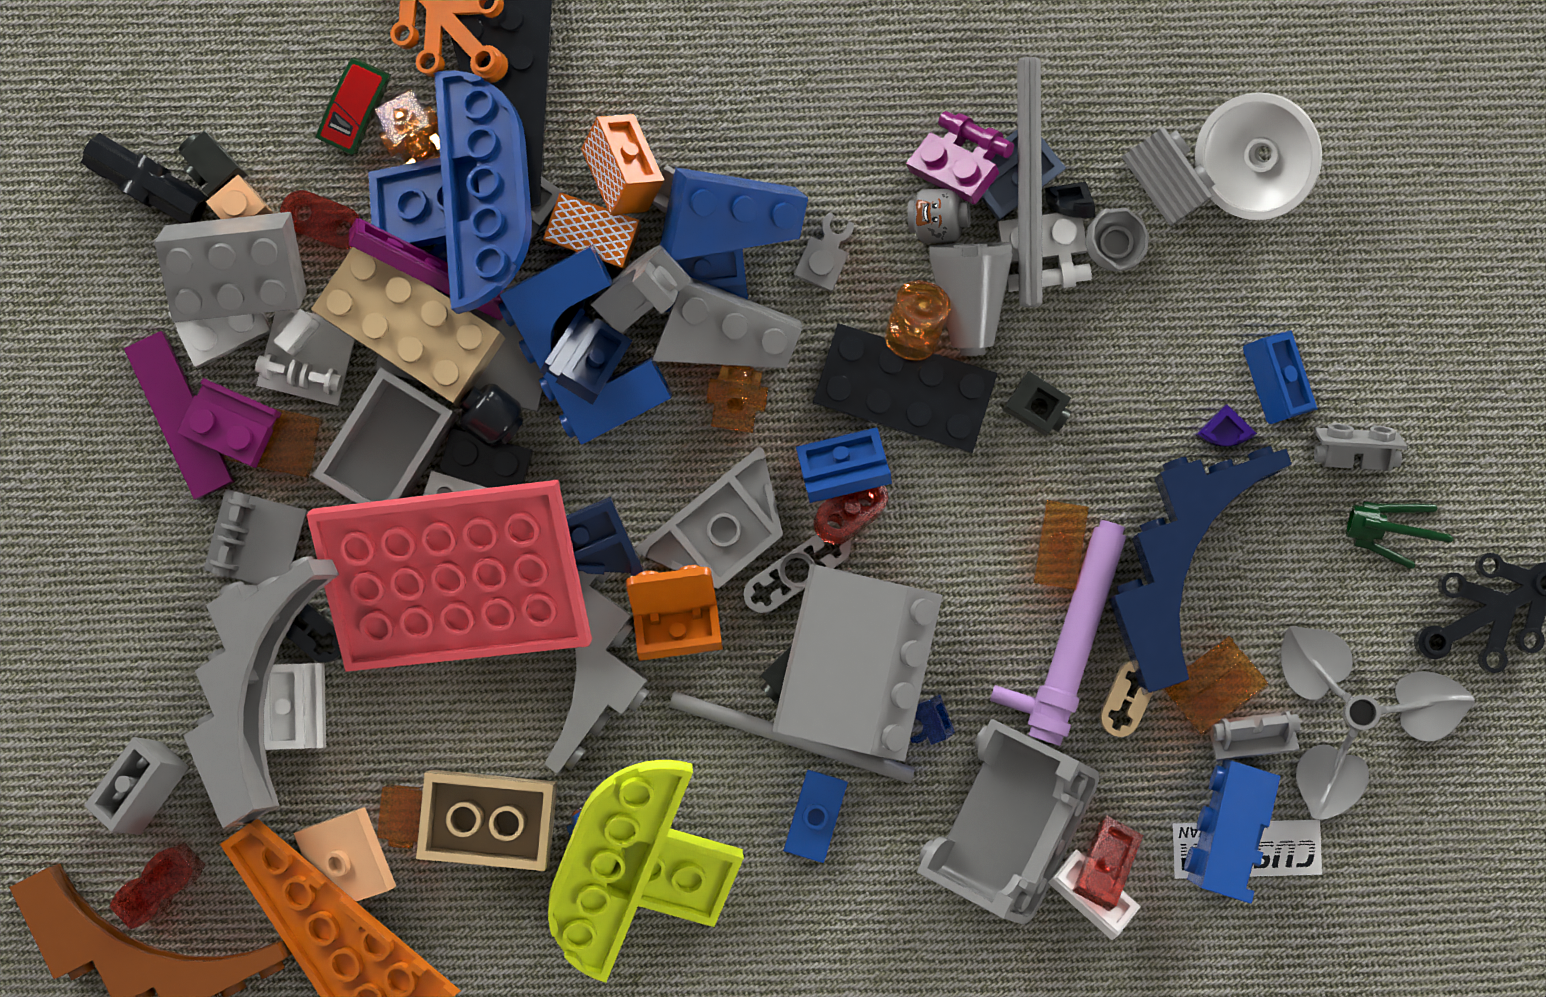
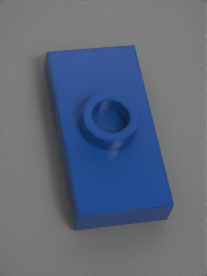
M807 769L783 849L784 852L824 863L848 781Z

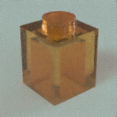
M394 784L382 787L377 838L388 839L389 847L411 849L414 842H418L423 787Z

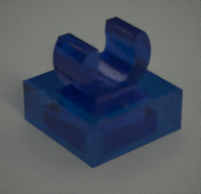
M940 694L918 703L915 719L922 723L923 730L921 733L910 738L912 743H921L929 738L931 745L955 734Z

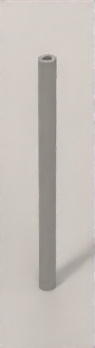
M676 691L673 692L670 701V708L909 784L914 775L915 767L875 755L772 732L773 722Z

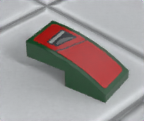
M351 58L331 97L315 138L351 155L358 153L371 116L378 112L391 74L357 58Z

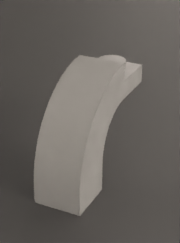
M659 245L640 256L612 279L613 282L610 286L595 294L591 305L612 328L623 333L653 307L662 315L675 303L678 292L691 281V277Z

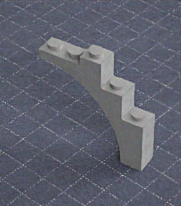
M312 556L300 558L289 565L290 571L281 577L269 578L259 585H244L242 581L229 584L219 591L221 596L206 605L224 648L211 653L208 656L209 662L196 669L195 673L213 713L198 719V727L183 736L222 828L249 824L280 806L269 775L264 745V705L269 675L280 644L295 617L320 589L339 575L333 560L313 559Z
M578 571L592 641L588 647L575 648L576 677L572 704L562 733L544 763L545 766L556 774H559L564 767L570 771L573 770L586 752L580 745L587 735L592 733L594 736H597L611 716L605 712L609 706L621 715L628 708L635 712L650 692L644 688L649 679L609 651L612 644L619 648L634 628L628 624L633 615L593 587L597 580L604 584L612 572H604V575Z

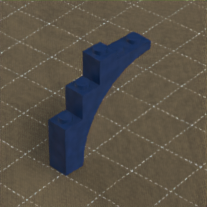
M1268 446L1247 454L1249 461L1235 466L1232 459L1222 461L1208 467L1210 473L1208 475L1205 473L1201 459L1188 463L1187 457H1181L1163 464L1164 471L1154 478L1170 523L1166 524L1164 517L1140 525L1142 532L1132 538L1148 584L1143 586L1141 579L1117 586L1119 594L1109 599L1143 695L1189 680L1181 648L1180 606L1184 580L1195 549L1212 521L1235 497L1253 484L1278 474L1292 465L1287 449L1274 452L1272 446Z

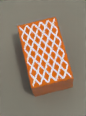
M635 115L597 117L581 150L610 215L648 211L664 182V178Z
M560 192L543 241L550 247L554 248L557 245L574 252H578L593 244L602 262L613 265L616 270L622 271L629 263L641 224L635 218L623 214L610 215L606 208Z

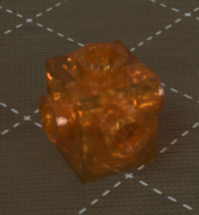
M411 89L374 109L385 129L379 136L391 156L399 153L405 163L409 164L423 160L440 149L439 135L436 132L438 130V117L430 105L423 109Z
M721 365L718 379L710 378L706 403L714 404L711 427L753 433L757 411L765 412L769 387L761 386L763 371L754 370L752 366Z

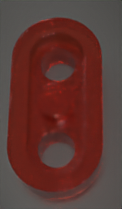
M305 190L294 191L283 200L280 213L291 212L296 233L336 249L346 250L352 248L349 245V232L344 236H339L336 229L342 222L349 223L351 228L355 219L360 218L353 209ZM303 207H309L311 209V216L307 220H299V210Z
M880 486L827 499L820 505L813 522L815 532L822 540L830 544L847 542L882 515L889 498L886 487ZM865 499L871 506H863L858 500ZM833 521L838 523L840 529L832 528L831 526H829L828 522Z

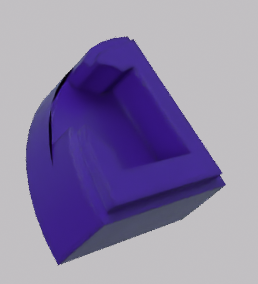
M1226 404L1195 435L1208 444L1230 447L1251 439L1257 433Z

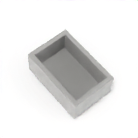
M291 212L165 225L154 241L172 323L299 309L307 293Z
M380 367L312 476L355 503L408 498L459 415Z

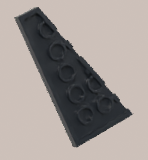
M487 0L484 4V9L491 8L494 0ZM503 0V10L494 18L485 17L483 14L455 16L483 46H493L507 58L508 69L505 76L501 80L490 84L498 88L510 100L522 121L526 141L531 208L541 205V176L543 177L544 138L547 120L546 103L549 85L553 0ZM451 37L460 71L474 74L470 66L471 57ZM490 55L483 59L481 67H486L490 63Z

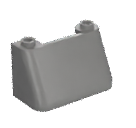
M991 718L988 726H984L980 730L975 741V748L978 749V758L983 761L976 779L947 838L940 836L934 841L929 840L922 848L919 856L921 864L917 873L1003 919L1024 925L1035 916L1050 886L1048 882L1057 872L1096 791L1099 782V772Z

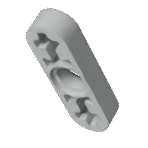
M834 527L823 529L750 579L744 588V600L747 606L757 613H768L805 589L807 579L801 583L791 582L785 575V566L791 559L800 558L805 560L810 568V565L815 564V562L804 550L812 546L815 554L824 547L825 544L822 539L827 535L832 540L839 537L843 541V544L839 547L841 555L835 558L832 554H828L819 561L825 567L832 569L837 567L850 554L851 542L848 535L841 529ZM777 569L780 580L791 591L786 595H782L781 589L778 588L770 595L773 601L770 605L765 606L762 602L754 604L751 600V597L755 594L753 586L760 583L763 587H766L773 583L775 580L769 574Z

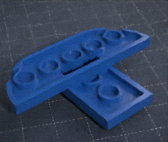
M454 70L434 73L440 157L370 171L368 176L372 225L418 248L446 242L451 309L456 314H460L489 302L513 280L528 252L532 232L526 141L522 121L517 110L498 88L485 81L482 77Z

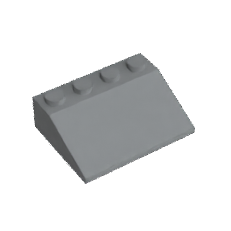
M811 564L772 732L905 762L943 595Z

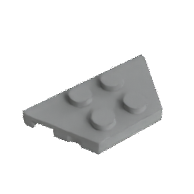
M760 446L757 447L635 548L636 552L674 570H679L687 565L709 567L712 571L714 588L720 589L783 537L764 450Z

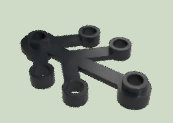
M1496 553L1481 554L1475 561V570L1479 576L1483 578L1501 577L1522 585L1509 593L1468 582L1459 573L1453 572L1442 575L1438 581V590L1443 596L1447 598L1461 597L1484 604L1485 606L1445 627L1437 625L1422 627L1414 638V646L1418 654L1427 659L1443 658L1450 652L1453 642L1493 621L1486 648L1480 652L1478 663L1486 672H1501L1508 663L1504 649L1516 609L1530 602L1525 626L1516 634L1515 644L1520 651L1525 653L1540 651L1545 644V637L1541 629L1546 616V591L1541 587V579L1546 575V562L1537 563L1530 569L1504 562ZM1487 558L1493 559L1496 565L1495 570L1490 574L1483 568V563ZM1451 577L1455 578L1459 584L1458 590L1455 593H1450L1446 588V582ZM1529 632L1534 634L1536 638V643L1532 648H1528L1524 644V637ZM1434 634L1440 636L1442 640V645L1438 650H1433L1429 645V640ZM1491 652H1495L1499 657V663L1494 668L1487 664V656Z

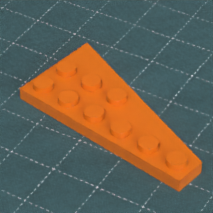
M259 819L252 821L220 844L320 997H454L461 991Z

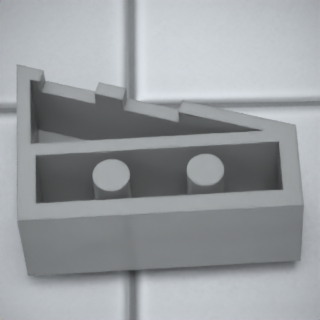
M691 277V281L678 292L675 303L670 309L655 347L652 361L787 368L802 331L801 320Z

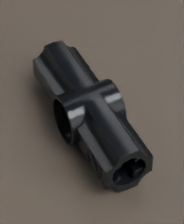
M101 133L90 139L83 151L81 163L86 168L117 184L119 190L149 208L154 206L181 223L200 221L207 209L206 201L209 197L203 192L172 176L170 170L142 153L137 155Z

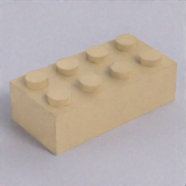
M352 247L311 308L321 318L458 408H460L458 405L464 395L476 384L506 339L500 331L471 312L456 314L451 309L450 298L430 285Z

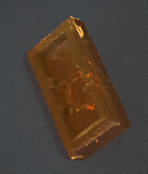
M1051 500L1045 501L1033 584L1076 590L1089 507Z

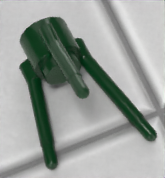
M1363 501L1362 506L1355 504L1352 506L1346 527V537L1355 539L1354 546L1369 549L1409 569L1415 567L1414 561L1374 542V539L1382 540L1385 531L1447 543L1453 541V536L1450 534L1387 522V516L1380 514L1436 512L1438 507L1435 504H1377Z

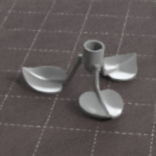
M1290 626L1285 632L1281 646V666L1286 682L1296 694L1308 700L1322 698L1330 688L1346 703L1342 714L1345 723L1350 727L1349 733L1339 751L1330 745H1317L1307 750L1297 763V786L1311 817L1316 820L1332 818L1348 810L1362 797L1369 781L1368 765L1362 758L1346 754L1358 732L1374 727L1378 723L1381 714L1401 712L1400 724L1409 736L1425 742L1436 741L1444 738L1457 727L1464 715L1474 705L1475 698L1451 678L1434 672L1419 671L1408 674L1397 682L1395 686V696L1399 702L1397 705L1379 706L1375 699L1366 695L1352 697L1336 684L1345 680L1352 670V653L1347 643L1338 635L1326 630Z

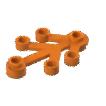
M400 0L399 22L393 25L390 37L402 49H411L418 43L419 32L415 28L418 1L426 8L424 50L416 58V67L420 72L428 77H435V72L444 70L445 61L441 56L444 28L471 57L470 66L475 75L482 77L489 83L497 82L505 76L508 69L506 56L493 46H483L455 16L483 14L485 17L494 18L502 12L504 7L503 0H494L493 6L489 9H484V4L487 0ZM409 29L408 38L400 41L402 32ZM490 55V63L486 67H481L483 59ZM435 57L433 67L426 69L427 60Z

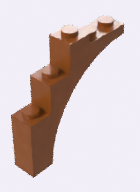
M61 864L48 867L9 887L53 979L55 980L68 973L72 981L95 969L93 961L110 997H153L156 995L153 987L159 997H220L219 992L222 997H229L247 987L244 979L256 973H259L261 979H265L284 969L285 966L282 960L292 954L283 940L257 950L225 956L185 955L155 948L126 935L102 918L77 892Z

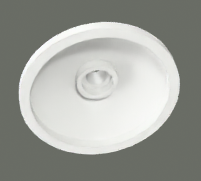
M1248 93L1223 103L1207 118L1196 142L1195 166L1197 167L1201 164L1215 183L1214 186L1209 188V191L1214 196L1211 200L1221 209L1244 219L1266 220L1291 211L1310 194L1320 173L1322 147L1314 123L1298 105L1276 94ZM1261 146H1266L1271 151V158L1268 161L1262 160L1259 156Z

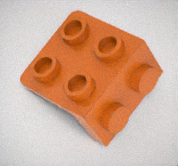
M687 565L676 571L661 573L643 571L636 576L626 579L627 592L634 618L639 661L723 650L718 605L712 571L709 567Z

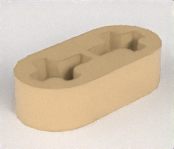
M1131 661L1122 665L1118 671L1099 715L1100 724L1103 729L1110 735L1117 737L1128 736L1136 730L1153 694L1152 692L1143 695L1140 686H1138L1132 697L1127 696L1131 682L1126 679V674L1128 671L1135 672ZM1124 700L1129 701L1125 715L1130 718V723L1128 726L1120 725L1115 730L1112 728L1113 720L1108 717L1111 710L1118 711Z

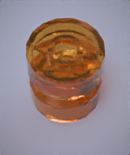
M922 280L909 281L901 286L892 307L884 338L887 346L895 354L904 359L920 360L934 353L942 334V328L950 312V300L947 293L939 286Z

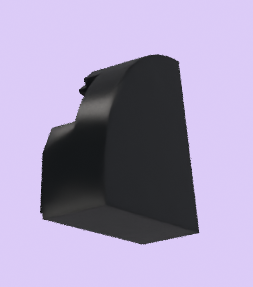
M1086 182L1045 188L1046 202L1054 211L1075 218L1095 217V204Z

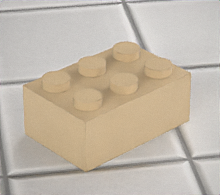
M440 770L425 772L416 859L545 871L550 866L558 782Z

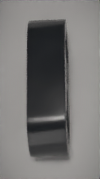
M308 602L300 616L309 626L307 629H304L300 624L293 623L286 636L317 662L328 663L336 661L341 657L334 624ZM314 630L322 636L333 634L335 638L332 641V645L336 648L333 653L324 651L320 654L317 649L320 646V642L311 635Z

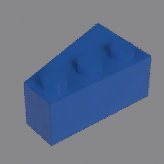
M675 167L660 246L674 260L800 239L808 197L792 186Z
M1223 760L1221 766L1216 765L1214 767L1209 782V789L1213 790L1209 807H1202L1197 821V830L1201 831L1197 848L1191 846L1185 860L1184 870L1189 872L1187 880L1202 889L1252 904L1255 891L1247 889V884L1253 865L1258 867L1261 865L1263 852L1258 851L1264 828H1268L1270 825L1280 781L1279 775L1231 760Z

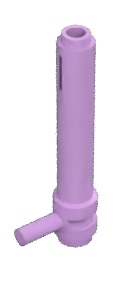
M1101 520L1099 527H1094L1045 684L1039 686L1036 698L997 685L994 686L990 698L991 702L1030 714L1028 725H1031L1028 736L1061 746L1063 736L1068 737L1071 728L1068 720L1071 712H1076L1080 700L1076 695L1126 540V536L1123 535L1125 527Z

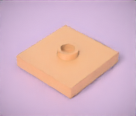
M365 807L293 833L302 856L356 902L387 892L396 887Z

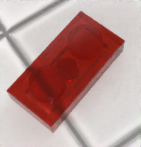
M1106 815L1099 822L1072 891L1109 912L1117 906L1144 835Z

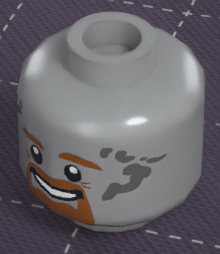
M923 189L917 193L915 200H909L910 233H916V236L922 243L956 242L962 234V228L970 227L971 212L969 202H962L961 198L950 189Z

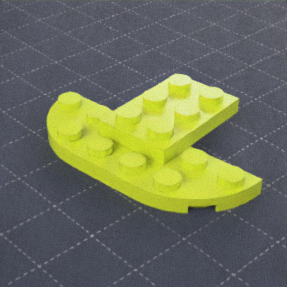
M654 760L626 767L604 780L591 793L580 812L552 883L548 901V922L551 935L555 937L558 945L563 950L564 958L577 970L591 978L607 982L638 906L715 927L742 864L744 855L741 848L670 828L693 774L692 763L676 760Z

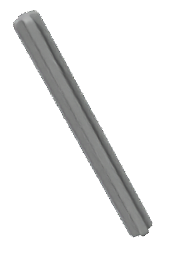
M1023 57L1017 63L1019 305L1022 307H1038L1043 302L1041 61L1036 57Z

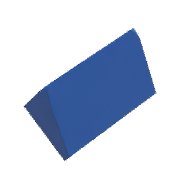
M1292 330L1261 338L1243 346V351L1268 424L1277 423L1318 409Z

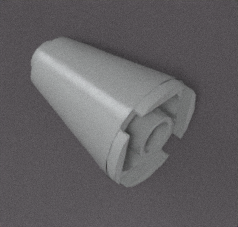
M964 242L936 244L929 247V259L951 345L954 348H960V355H985V347L994 346L1013 255L1012 243L978 242V244H964Z

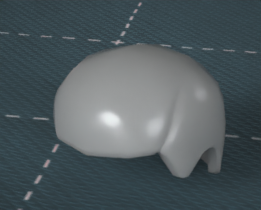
M1106 208L1087 227L1085 245L1089 257L1097 266L1110 271L1129 270L1137 266L1146 255L1149 234L1143 220L1128 208Z

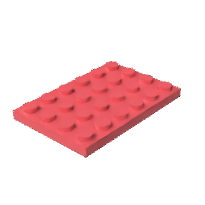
M558 480L311 509L306 515L317 559L333 560L339 573L324 588L345 672L588 647L592 641Z

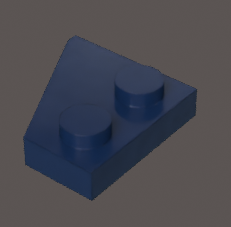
M611 496L566 516L578 571L604 575V572L630 573L631 576H636L644 571Z

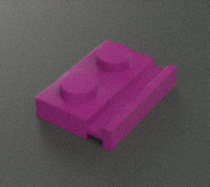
M202 378L200 382L202 386L198 395H194L177 434L256 468L273 433L272 427L276 419L280 418L281 412Z

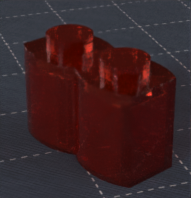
M186 843L162 850L147 863L141 877L129 881L117 891L111 901L110 909L129 929H134L159 917L169 907L175 894L186 890L197 881L203 872L205 863Z

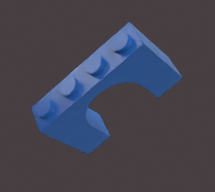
M592 244L504 290L500 294L503 302L498 304L506 323L510 327L516 324L522 335L523 340L519 341V346L530 364L536 362L539 369H541L555 347L554 330L559 316L570 306L610 286L613 280ZM653 356L610 377L593 405L556 383L558 378L548 372L539 379L547 398L550 401L556 399L564 413L559 416L565 432L570 438L576 436L581 445L671 399L672 391L656 361H652Z

